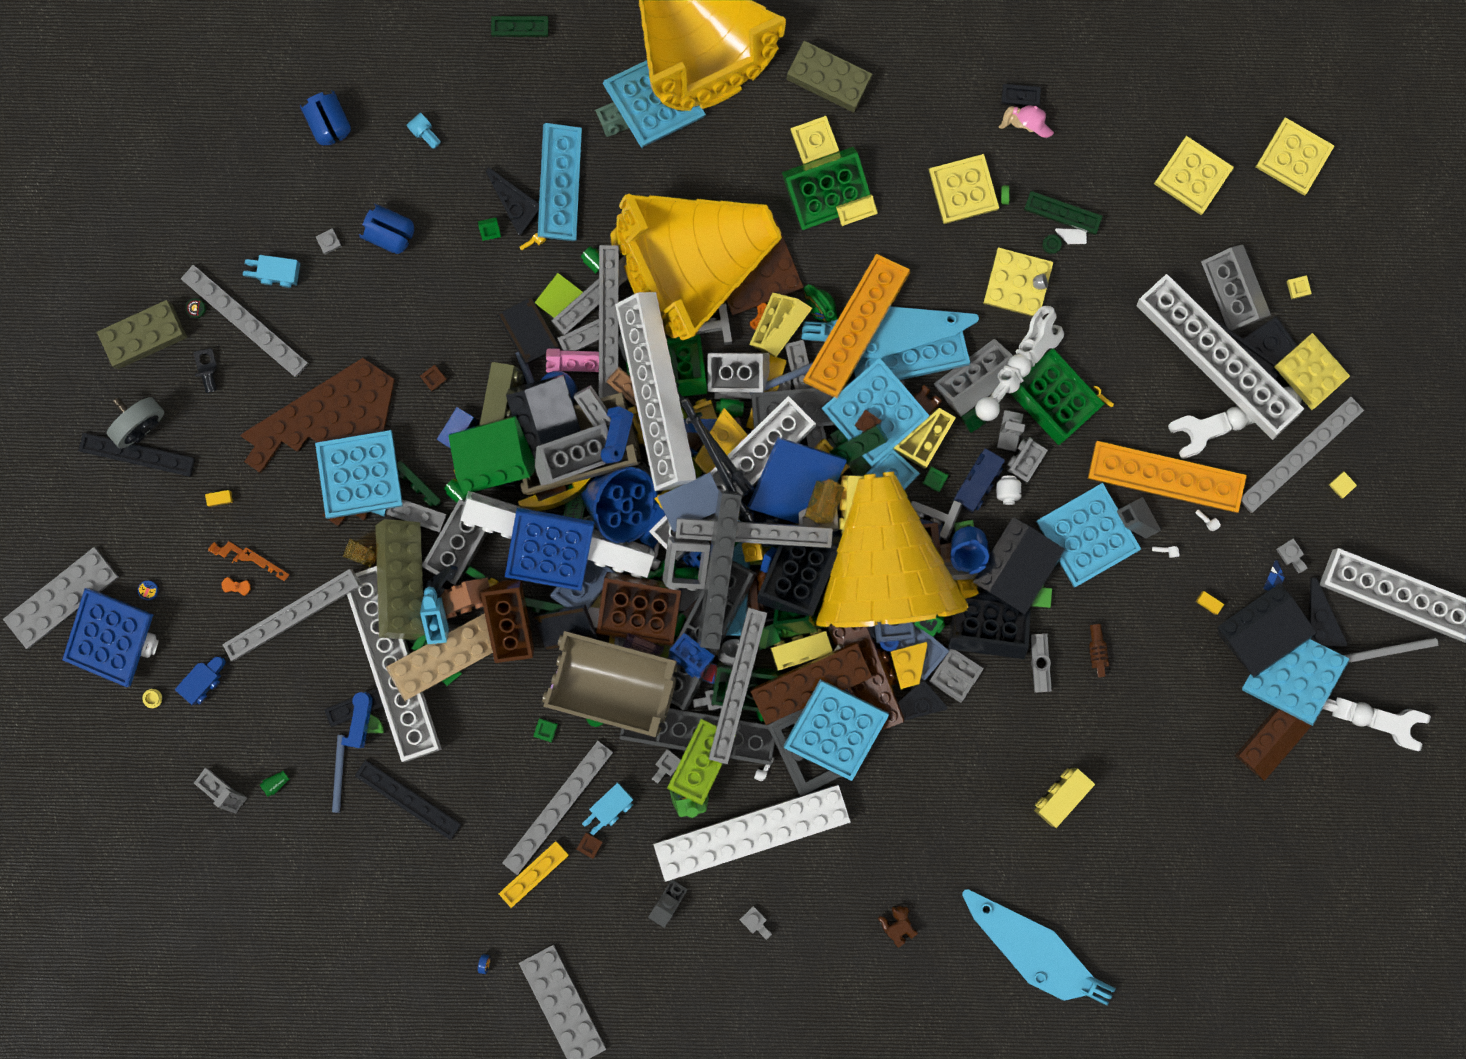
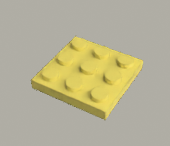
M1285 117L1257 163L1256 168L1305 196L1334 145Z
M1186 136L1154 184L1202 215L1234 167Z
M984 154L929 168L943 224L999 210Z
M998 248L983 304L1034 316L1038 309L1042 307L1046 289L1038 290L1034 288L1033 279L1035 276L1044 273L1047 281H1049L1053 262Z
M1313 333L1274 366L1311 410L1316 408L1350 377Z

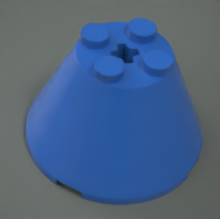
M635 467L621 468L606 475L596 477L588 484L581 496L588 513L601 535L607 540L618 544L623 542L629 543L641 537L649 528L657 510L654 509V498L658 494L654 489L652 478L645 471Z

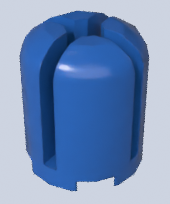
M331 90L333 94L324 95L321 92L308 98V103L304 107L300 105V109L307 120L315 140L320 145H333L336 143L323 117L322 109H324L339 141L345 139L351 131V126L333 90Z
M374 203L375 209L373 211L369 210L362 225L365 227L363 235H359L360 238L392 253H402L409 245L407 239H412L413 222Z

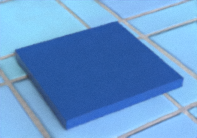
M778 437L750 499L748 508L799 524L800 511L811 508L813 504L831 497L830 495L834 491L847 460L843 457Z
M517 508L505 577L581 591L595 522Z
M85 588L62 660L122 686L131 687L154 614L93 589Z

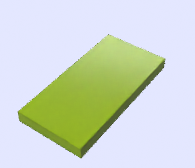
M703 719L700 720L667 789L700 805H703L723 764L708 759L717 726Z

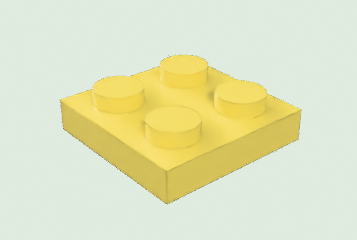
M827 116L790 129L803 164L839 152Z

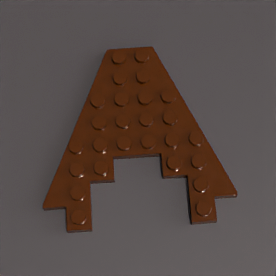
M361 358L242 433L240 436L254 445V448L244 462L261 473L282 442L299 452L309 437L318 443L385 431L395 379L364 358ZM368 512L355 515L365 521ZM346 516L330 518L328 520L339 527Z

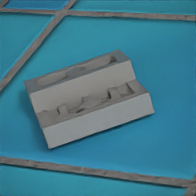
M950 649L929 682L961 703L984 668L958 651Z

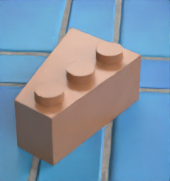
M482 578L462 582V585H456L451 587V589L444 590L439 598L442 597L446 619L456 617L457 612H461V614L471 612V607L474 606L476 609L482 608L481 591L490 587L488 579Z

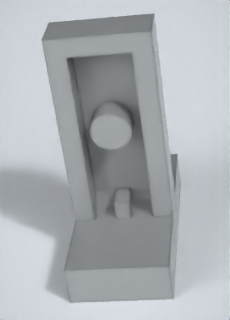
M722 304L718 308L720 320L717 321L716 318H710L695 335L722 331L724 345L732 344L727 308L726 304Z
M1004 411L997 443L998 449L1016 452L1019 436L1024 432L1025 424H1022L1023 414Z
M912 501L911 504L920 518L927 516L931 518L930 521L933 523H938V525L944 523L940 538L948 541L962 504L954 501L949 514H945Z
M205 768L194 782L197 787L215 801L213 804L223 810L237 813L247 799L245 795L233 790L208 768Z

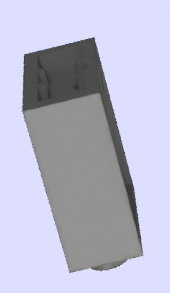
M668 536L663 582L666 587L672 590H678L679 588H687L691 591L704 589L710 552L708 540L679 539ZM676 551L702 552L698 579L672 578Z

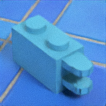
M259 255L258 261L245 260L246 265L257 266V272L243 271V276L257 278L261 281V284L265 285L280 283L281 287L291 288V285L297 286L300 263L297 260Z
M425 588L420 614L427 644L447 643L449 627L442 597L437 598L434 588Z
M618 782L589 809L592 814L582 824L584 826L589 825L595 817L601 822L591 830L590 833L592 835L607 824L612 826L619 819L617 815L622 810L627 812L633 806L631 803L634 800L633 797Z

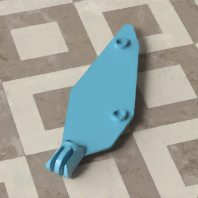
M890 307L861 358H884L955 336L977 323L979 317L977 314ZM837 320L828 323L803 321L804 327L802 328L803 334L801 339L825 342Z
M969 889L963 891V898L974 920L1029 984L1064 1001L1088 996L1108 1006L1109 1001L1093 992L1111 999L1113 995L1098 986L1111 992H1115L1116 988L1094 978L1053 930ZM988 906L990 910L988 912L983 911V907Z

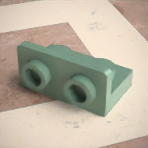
M614 102L595 110L606 137L629 128Z

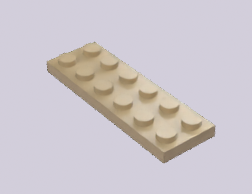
M485 613L449 632L447 643L427 644L386 667L404 701L493 653Z

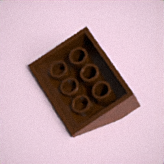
M607 572L604 577L596 633L622 638H630L632 636L646 642L673 646L683 588L672 590L666 587L663 581Z

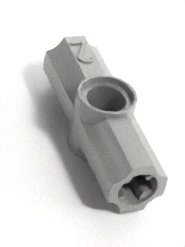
M1047 634L1030 635L1034 693L1051 692V662L1049 659ZM1038 658L1045 660L1046 664L1042 669L1036 665Z

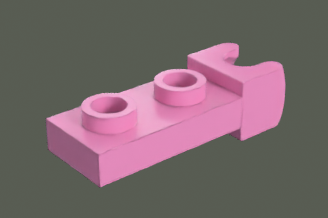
M560 349L546 350V360H548L546 362V372L548 373L552 371L599 372V352L560 351Z

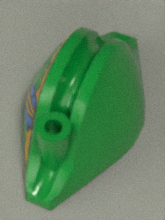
M809 284L806 285L803 290L806 304L812 307L809 312L810 315L825 323L838 320L833 297L822 289Z

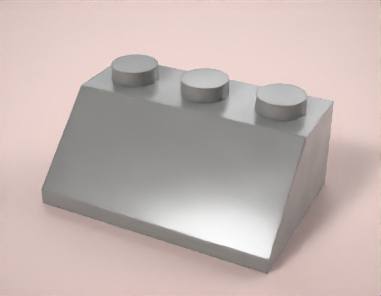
M708 353V392H764L770 372L769 353Z

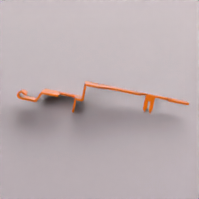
M228 541L224 547L220 548L213 542L208 548L213 554H219L224 558L233 550L237 555L232 563L241 560L253 561L262 568L268 566V572L272 573L275 570L278 572L276 577L283 581L289 576L288 573L247 547L242 550Z

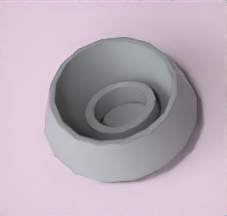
M739 639L725 641L718 651V658L725 665L733 666Z

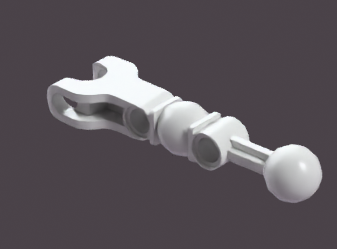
M1042 306L1032 317L1029 332L1020 343L1019 349L1015 351L1016 355L1012 356L1007 366L1005 365L1004 369L998 373L1000 384L990 397H983L977 402L975 409L980 419L984 421L995 419L1000 412L999 402L1004 395L1017 391L1020 383L1023 382L1022 378L1030 373L1035 363L1042 358L1049 348L1057 347L1063 339L1064 331L1062 327L1053 325L1057 317L1053 307ZM1049 313L1047 317L1043 320V316Z
M1291 386L1284 387L1301 404L1302 398ZM1236 406L1229 408L1226 413L1223 412L1203 420L1193 416H1185L1171 422L1168 427L1173 433L1184 431L1190 436V444L1179 452L1180 457L1185 459L1199 454L1206 446L1208 440L1228 433L1231 430H1241L1246 425L1255 422L1240 407Z
M1338 697L1336 701L1328 699L1323 707L1324 710L1333 712L1332 716L1352 721L1356 726H1368L1388 732L1393 736L1397 745L1416 751H1421L1422 743L1411 737L1410 729L1417 722L1427 724L1431 719L1430 715L1412 709L1392 714L1372 708L1367 703H1355Z

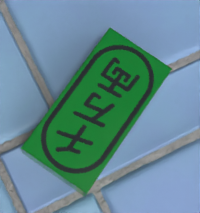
M582 493L566 503L564 516L583 520L585 505L581 497Z

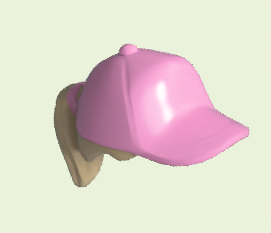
M1032 105L1023 108L1014 106L1007 108L1003 121L999 125V128H1005L1012 124L1016 128H1024L1029 132H1036L1044 138L1054 134L1045 124L1046 113L1037 106Z

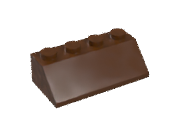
M518 579L501 581L482 590L481 598L494 662L500 663L533 658L535 648L522 581Z
M1275 708L1234 756L1265 781L1312 725Z

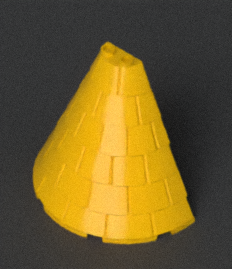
M639 0L649 79L653 93L667 107L681 111H691L694 106H700L704 109L725 101L742 90L741 85L748 79L754 80L772 60L778 50L776 44L778 38L784 35L786 19L784 16H779L766 10V7L752 0Z
M627 194L622 198L619 205L620 209H622V214L617 215L616 225L619 251L626 257L624 269L634 294L639 292H656L665 334L672 338L679 336L681 340L695 336L702 325L711 318L720 305L726 301L748 274L756 268L765 255L782 239L781 231L774 222L771 210L764 204L703 199L690 200L652 195L647 197Z
M894 471L883 472V476L876 477V474H865L864 478L858 480L852 505L837 549L838 553L816 620L817 626L829 627L832 624L835 627H867L878 625V622L889 625L936 619L937 614L938 616H951L964 612L968 608L967 601L945 566V562L934 546L931 537L919 520L920 517L908 500V496L897 476L894 475Z

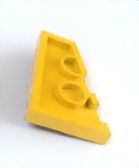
M725 408L721 411L710 431V434L726 455L748 436ZM703 444L693 461L704 474H707L716 466Z

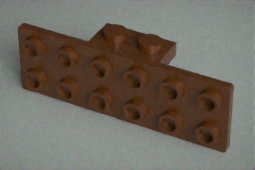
M830 626L828 629L835 647L838 644L847 646L854 642H857L872 678L851 688L856 697L889 713L880 731L904 722V717L891 687L897 684L896 673L890 667L888 653L882 648L876 649L868 626Z

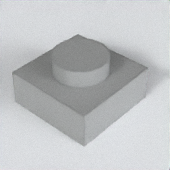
M333 228L316 236L325 255L342 247Z

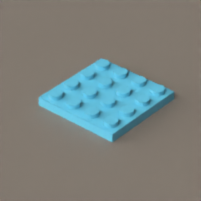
M647 60L603 82L604 87L641 148L704 118L706 115L700 106H694L691 111H681L664 105L652 91Z
M878 358L841 391L838 399L833 397L821 408L848 440L862 433L854 425L864 410H867L881 420L879 425L887 436L888 441L862 455L871 467L929 417V414L881 358Z
M391 430L315 443L325 516L327 519L403 506L393 433Z
M1103 483L1036 521L1044 536L1065 549L1059 563L1074 588L1141 550L1132 532L1124 526L1117 513L1118 508Z
M1309 639L1255 678L1250 674L1242 691L1313 726L1346 668L1349 658Z
M820 679L783 746L785 749L852 781L887 720L889 713Z

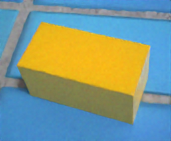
M230 490L205 494L208 507L233 503Z
M1202 591L1195 601L1215 615H1218L1224 606L1223 603L1205 591Z

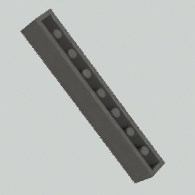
M719 490L697 640V643L702 648L720 649L741 503V494L736 491Z

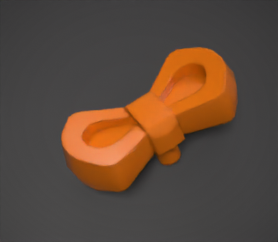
M761 303L757 306L758 314L755 319L750 321L752 329H757L767 303Z
M226 577L222 582V589L225 593L234 591L246 596L251 590V585L248 580L239 583L234 582L230 577Z

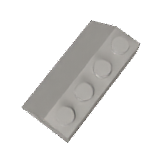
M1244 245L1231 247L1201 261L1228 329L1233 331L1271 316Z
M993 339L969 357V366L954 368L935 382L934 385L950 407L961 417L975 407L980 399L988 397L1000 384L998 373L1004 369L1005 365L1007 366L1009 359L1013 355L997 340Z
M603 423L537 446L535 469L541 486L607 464L601 458V450L605 447L608 435L606 424Z
M461 499L457 502L422 564V567L436 575L450 565L458 567L454 577L449 581L457 586L488 533L482 530L483 527L476 525L475 527H469L464 525L463 521H460L465 503Z

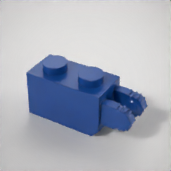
M217 656L208 664L198 663L175 688V691L191 705H196L197 703L200 705L207 698L206 693L210 689L216 688L220 683L218 680L221 677L219 672L225 666V659Z

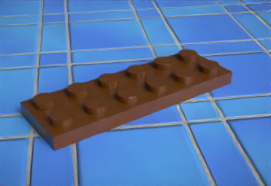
M854 642L751 688L750 691L765 724L768 725L805 708L820 679L837 688L846 690L872 678L857 642Z

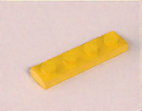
M555 841L498 894L512 908L567 858L569 854Z

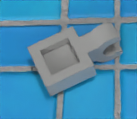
M1294 538L1276 549L1285 564L1292 563L1298 573L1307 569L1305 563L1299 558L1304 554Z
M713 690L705 691V698L693 700L694 708L707 705L708 711L722 708V706L711 705Z
M666 750L655 764L660 769L652 780L658 784L666 773L671 776L677 769L681 759L669 750Z
M754 906L739 919L752 934L758 930L766 940L772 935L763 925L766 918Z

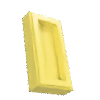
M872 194L836 207L842 226L878 214Z

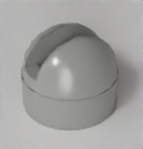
M1044 273L1034 277V288L1038 290L1048 288V281Z

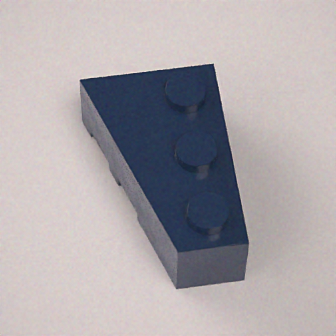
M985 448L978 456L952 501L961 503L962 507L971 513L975 509L979 510L984 502L981 498L985 493L988 494L994 485L991 482L994 477L998 478L1003 468L1001 466L1005 460Z

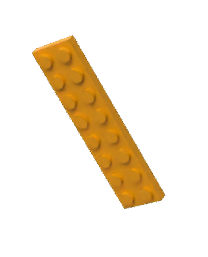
M878 254L875 255L804 377V383L838 399L910 274V269Z
M1096 441L1088 479L1238 513L1246 475Z

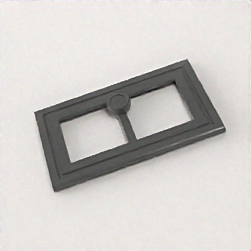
M803 709L767 725L800 797L840 777V775L828 770L805 782L795 761H800L803 757L784 748L783 745L786 739L781 730L796 723Z

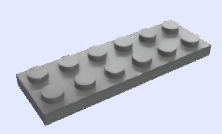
M93 547L3 620L23 646L29 649L78 610L85 588L101 592L117 580L119 576L97 548Z
M554 944L519 962L566 1058L590 1059L605 1051L606 1047Z

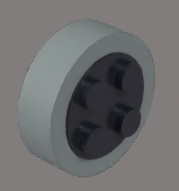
M117 397L113 403L122 414L111 424L107 435L118 448H125L135 442L139 443L150 430L159 425V421L164 415V410L152 397L145 398L130 408Z

